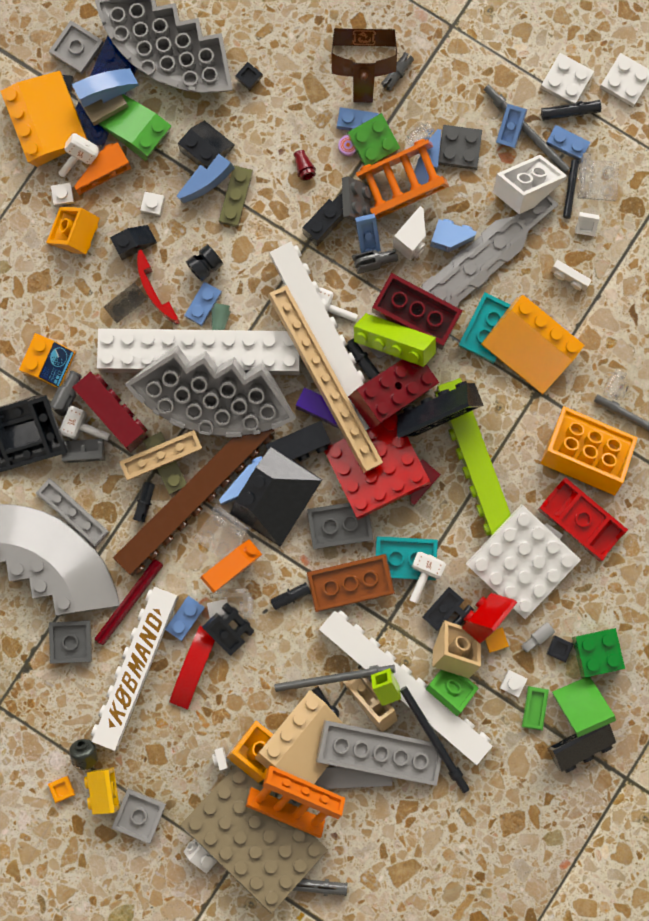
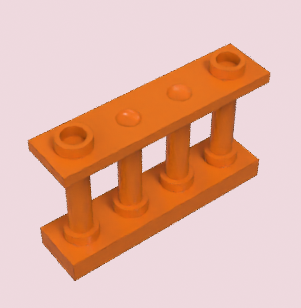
M428 139L418 140L414 143V146L374 165H365L360 168L361 171L356 172L358 178L367 180L376 203L374 204L375 207L371 208L370 211L372 214H375L376 219H380L449 187L447 179L436 174L427 151L433 147ZM419 153L430 178L429 182L423 185L418 183L409 158ZM402 162L411 184L410 191L406 193L400 191L391 166ZM383 170L393 193V199L388 201L382 199L373 176Z
M270 765L266 771L263 783L264 788L260 791L251 787L246 802V807L321 838L325 818L329 815L339 819L343 814L345 798ZM274 791L283 796L278 799L269 794ZM292 799L301 803V805L296 807L288 802ZM311 807L320 812L315 815L307 810Z

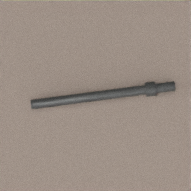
M488 84L483 90L491 97L495 106L505 112L508 104L502 94L499 95ZM524 121L522 131L564 174L568 172L570 167Z
M597 394L594 402L607 408L608 412L616 413L649 431L648 421L620 407V404L614 400L611 402Z
M375 665L369 666V669L277 683L274 687L275 691L279 692L371 677V675L389 668L392 673H396L395 665L382 667Z

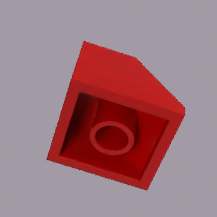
M493 593L486 598L482 596L475 604L478 608L474 612L471 610L465 616L464 620L466 623L461 628L481 644L498 628L518 602Z

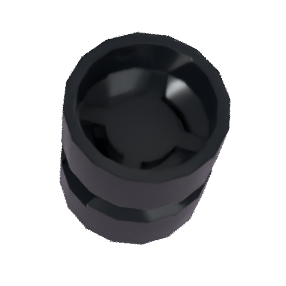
M206 244L199 250V255H193L186 261V264L202 282L210 276L211 270L216 271L223 265V262L216 252Z

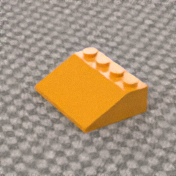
M61 71L17 82L0 91L28 163L39 167L66 154L65 143L73 133L88 140Z
M524 295L514 300L481 343L484 348L541 394L546 392L585 346Z
M563 406L540 464L615 496L624 482L637 437Z

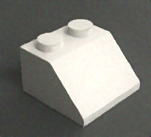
M421 206L394 235L393 247L410 261L414 257L418 258L426 245L424 243L426 237L424 210Z

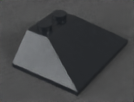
M47 395L32 396L0 406V472L68 452Z
M271 446L241 490L230 514L281 547L323 479Z

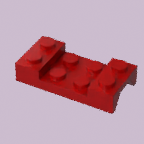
M566 477L561 480L537 509L585 547L584 549L599 562L605 559L616 542L628 531L625 526Z

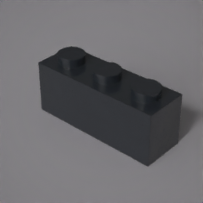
M319 421L265 446L267 451L272 446L293 461L299 460V462L309 459L310 454L316 451L320 454L328 450L331 442L322 422Z

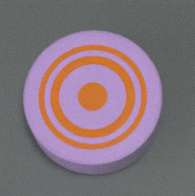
M348 135L343 136L338 143L339 152L344 156L354 155L356 150Z

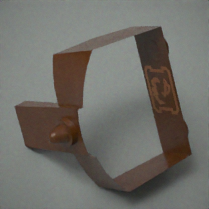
M334 28L331 52L332 74L353 77V102L373 103L375 77L396 72L397 45L395 29ZM334 46L395 47L396 55L378 60L376 63H355L353 60L333 54Z

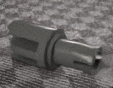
M396 249L381 253L372 250L352 255L357 274L378 270L382 264L398 262Z
M70 371L64 385L57 388L50 403L51 408L60 416L66 415L68 408L77 396L72 387L80 381L82 376L75 371Z

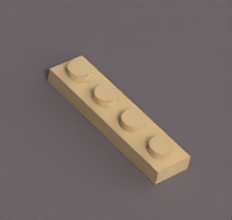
M195 430L119 462L127 481L198 452L203 448Z

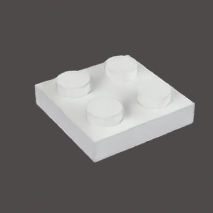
M559 53L540 88L569 104L577 103L594 71Z
M620 53L600 88L634 107L649 82V69Z

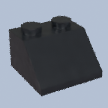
M205 120L190 128L178 142L180 152L198 166L202 165L206 169L218 154L225 158L235 146L234 143Z

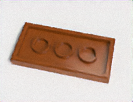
M386 554L307 572L315 612L395 594Z

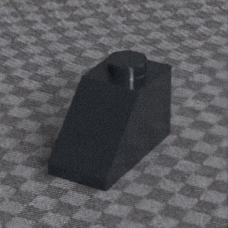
M148 225L127 228L110 237L121 260L157 243Z

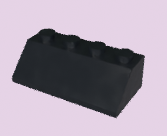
M460 382L455 385L456 389L451 391L449 389L443 390L434 399L429 397L420 401L421 405L417 407L412 405L404 408V413L398 415V438L416 437L484 406L475 383Z

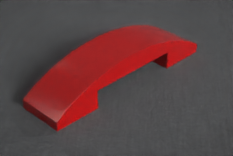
M139 250L137 255L138 272L149 299L165 318L176 325L179 324V319L170 302L168 301L162 305L146 276L153 271L143 251Z
M199 626L169 700L170 703L187 710L215 644V640L202 626Z

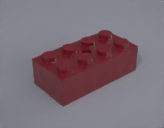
M393 273L390 274L372 306V313L387 321L436 337V347L441 350L445 346L463 311ZM413 311H420V315L413 314Z
M401 359L357 388L348 398L372 430L430 391L440 382L427 364L423 367Z
M90 371L72 388L131 453L143 443V440L149 438L146 434L148 430L139 419L133 420L135 415L125 403L122 406L119 404L122 400L112 389H106L108 384L98 373L94 375Z

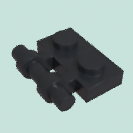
M448 587L422 618L438 631L442 623L447 621L454 611L459 616L453 623L461 626L465 621V616L471 610L474 611V609L469 604L464 610L459 606L464 599Z
M225 603L222 606V609L226 612L225 616L221 617L216 613L202 627L231 656L245 643L240 636L244 632L250 636L254 633V629L250 626L251 624L247 619H243L238 614L239 611L235 607ZM232 620L238 625L235 630L229 625Z

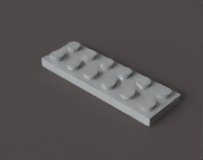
M324 720L316 762L437 786L442 759L430 741Z

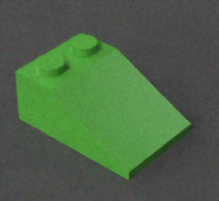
M122 94L128 107L102 121L99 125L144 161H147L170 132L171 125L155 112Z

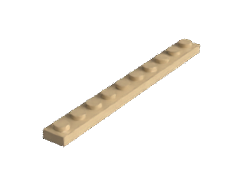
M286 285L270 292L268 297L363 473L381 465L383 461L289 288Z

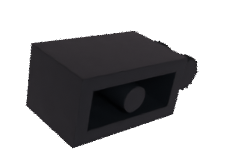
M342 194L333 201L329 199L302 227L303 235L317 247L344 219Z

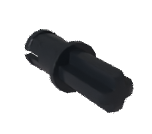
M150 482L143 483L139 500L136 499L138 503L133 520L146 522L149 506H152L150 502L155 484Z
M306 582L291 590L288 588L287 592L272 598L271 604L275 610L292 602L294 604L296 600L311 594Z

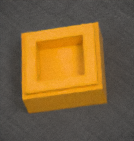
M503 627L496 629L485 639L489 653L509 647Z
M69 776L48 784L55 803L76 795Z

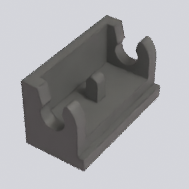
M101 438L64 441L68 451L62 454V461L64 463L105 461L104 440Z

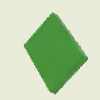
M585 677L552 692L577 737L616 721L614 713L591 677Z

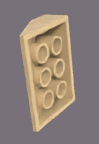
M309 690L255 756V759L267 769L271 765L315 784L329 766L328 764L316 762L324 720L343 723L323 700Z

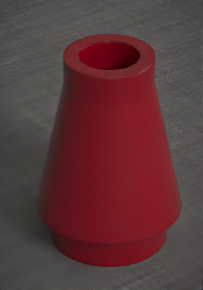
M304 150L296 151L294 158L297 176L303 181L312 179L316 175L315 166Z

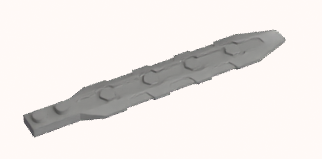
M548 195L528 211L513 217L496 220L471 245L455 255L452 261L440 272L425 281L421 289L457 307L460 301L475 288L483 285L488 280V277L505 262L508 263L522 251L528 232L550 214L558 204ZM414 310L413 314L420 315V311ZM368 347L378 359L389 355Z

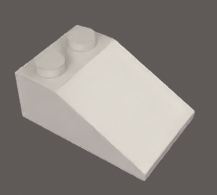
M538 155L497 173L493 193L518 214H521L540 203L566 180L567 175L543 156Z

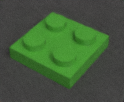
M382 113L347 132L364 166L372 165L400 149Z
M441 669L426 687L429 693L456 716L462 712L479 689L468 678Z

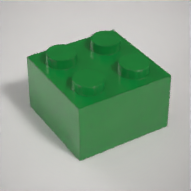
M616 628L572 637L581 677H590L625 669Z

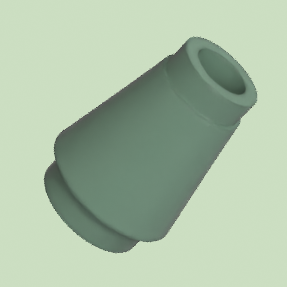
M214 303V308H211L212 330H224L231 313L229 311L230 306Z

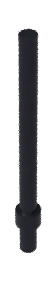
M407 686L401 688L402 696L448 768L449 776L453 781H456L462 793H466L470 788L462 777V771L459 767L455 766Z

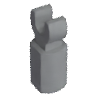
M546 622L532 633L531 638L523 643L521 647L525 652H529L537 644H542L553 635L555 630Z

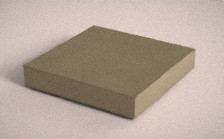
M75 93L76 98L78 99L79 103L81 104V102H80V100H79L77 94ZM119 95L105 103L100 99L83 107V109L95 126L124 110L128 105L123 96Z

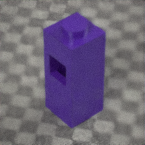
M304 387L296 403V409L339 429L322 395Z

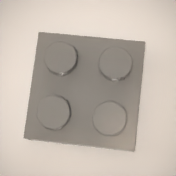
M70 20L49 50V53L82 75L104 42Z
M128 788L112 829L150 844L166 803Z

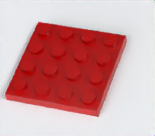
M396 414L371 430L369 428L366 430L383 461L381 465L363 473L345 438L329 445V449L324 451L358 520L431 484L408 437L398 438V417Z

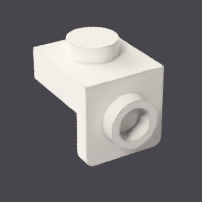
M195 839L190 841L184 850L189 861L206 874L217 862Z

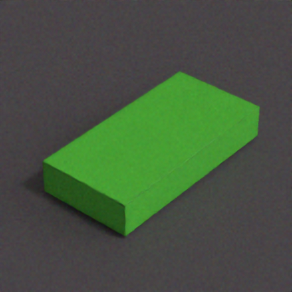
M528 686L521 727L543 731L548 689Z

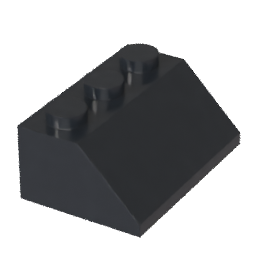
M608 724L580 737H577L576 733L548 747L547 750L558 770L568 773L576 769V764L579 762L587 763L595 758L594 754L600 751L605 753L611 750L616 740L611 726Z

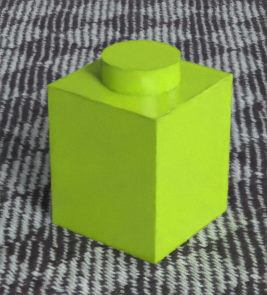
M390 668L371 675L373 691L382 706L401 699L399 683Z

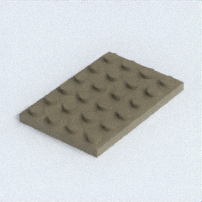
M235 766L180 826L272 914L328 849L313 835L246 807L250 788L253 787L261 791L264 787L239 767Z

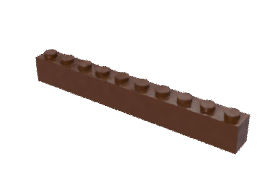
M274 429L263 431L256 435L249 434L242 435V437H233L113 559L129 575H139L145 569L144 564L149 559L151 561L154 560L160 553L158 550L163 545L168 546L174 540L173 535L178 530L180 532L183 531L189 524L187 521L192 516H198L203 510L202 506L206 502H212L218 495L216 492L221 487L223 489L227 487L232 481L230 478L235 473L239 474L246 467L245 463L249 459L253 460L260 453L258 449L263 444H269L275 438L273 436L275 433Z

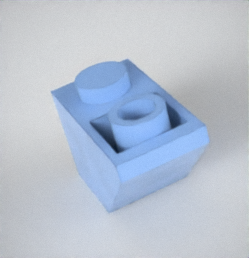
M439 219L430 246L451 252L473 241L477 231H474L472 227L462 225V227L455 225L449 219Z

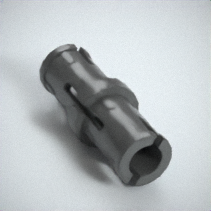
M404 52L398 60L396 72L388 74L381 82L384 88L386 85L388 86L387 90H392L399 78H403L405 75V70L414 61L411 55L409 58L407 57L408 53Z

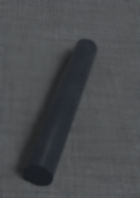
M571 160L563 218L566 219L571 218L579 166L578 160Z

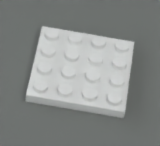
M521 504L467 561L466 565L498 595L514 599L518 602L513 609L526 619L581 559Z

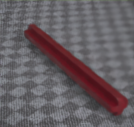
M157 559L152 561L95 637L97 643L104 645L163 567L160 561Z

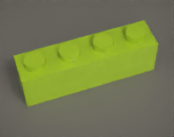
M366 313L353 326L354 342L424 367L436 354V337Z

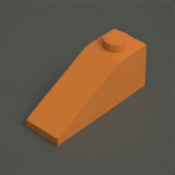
M110 143L99 152L96 159L74 186L78 195L131 169L119 143Z
M248 539L200 578L215 593L249 568L262 553Z

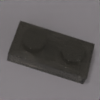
M134 282L107 303L104 309L118 323L148 298Z

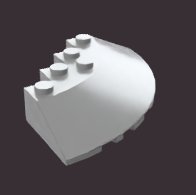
M95 0L99 17L112 43L133 66L147 76L168 86L185 91L200 93L233 91L222 33L202 36L199 18L180 21L176 3L157 7L156 0Z
M177 345L125 383L132 394L142 404L144 403L153 410V413L169 420V423L175 426L195 430L199 434L226 437L256 435L263 431L276 429L296 419L264 363L245 373L235 357L217 367L207 351L189 362Z
M0 504V564L6 563L10 582L30 580L33 599L53 596L55 615L57 616L120 605L117 590L107 566L96 549L79 532L59 518L46 512L25 506Z

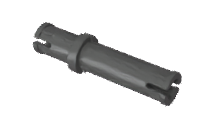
M302 879L292 891L321 893L324 896H328V894L347 896L348 883L331 882L329 879H325V881Z

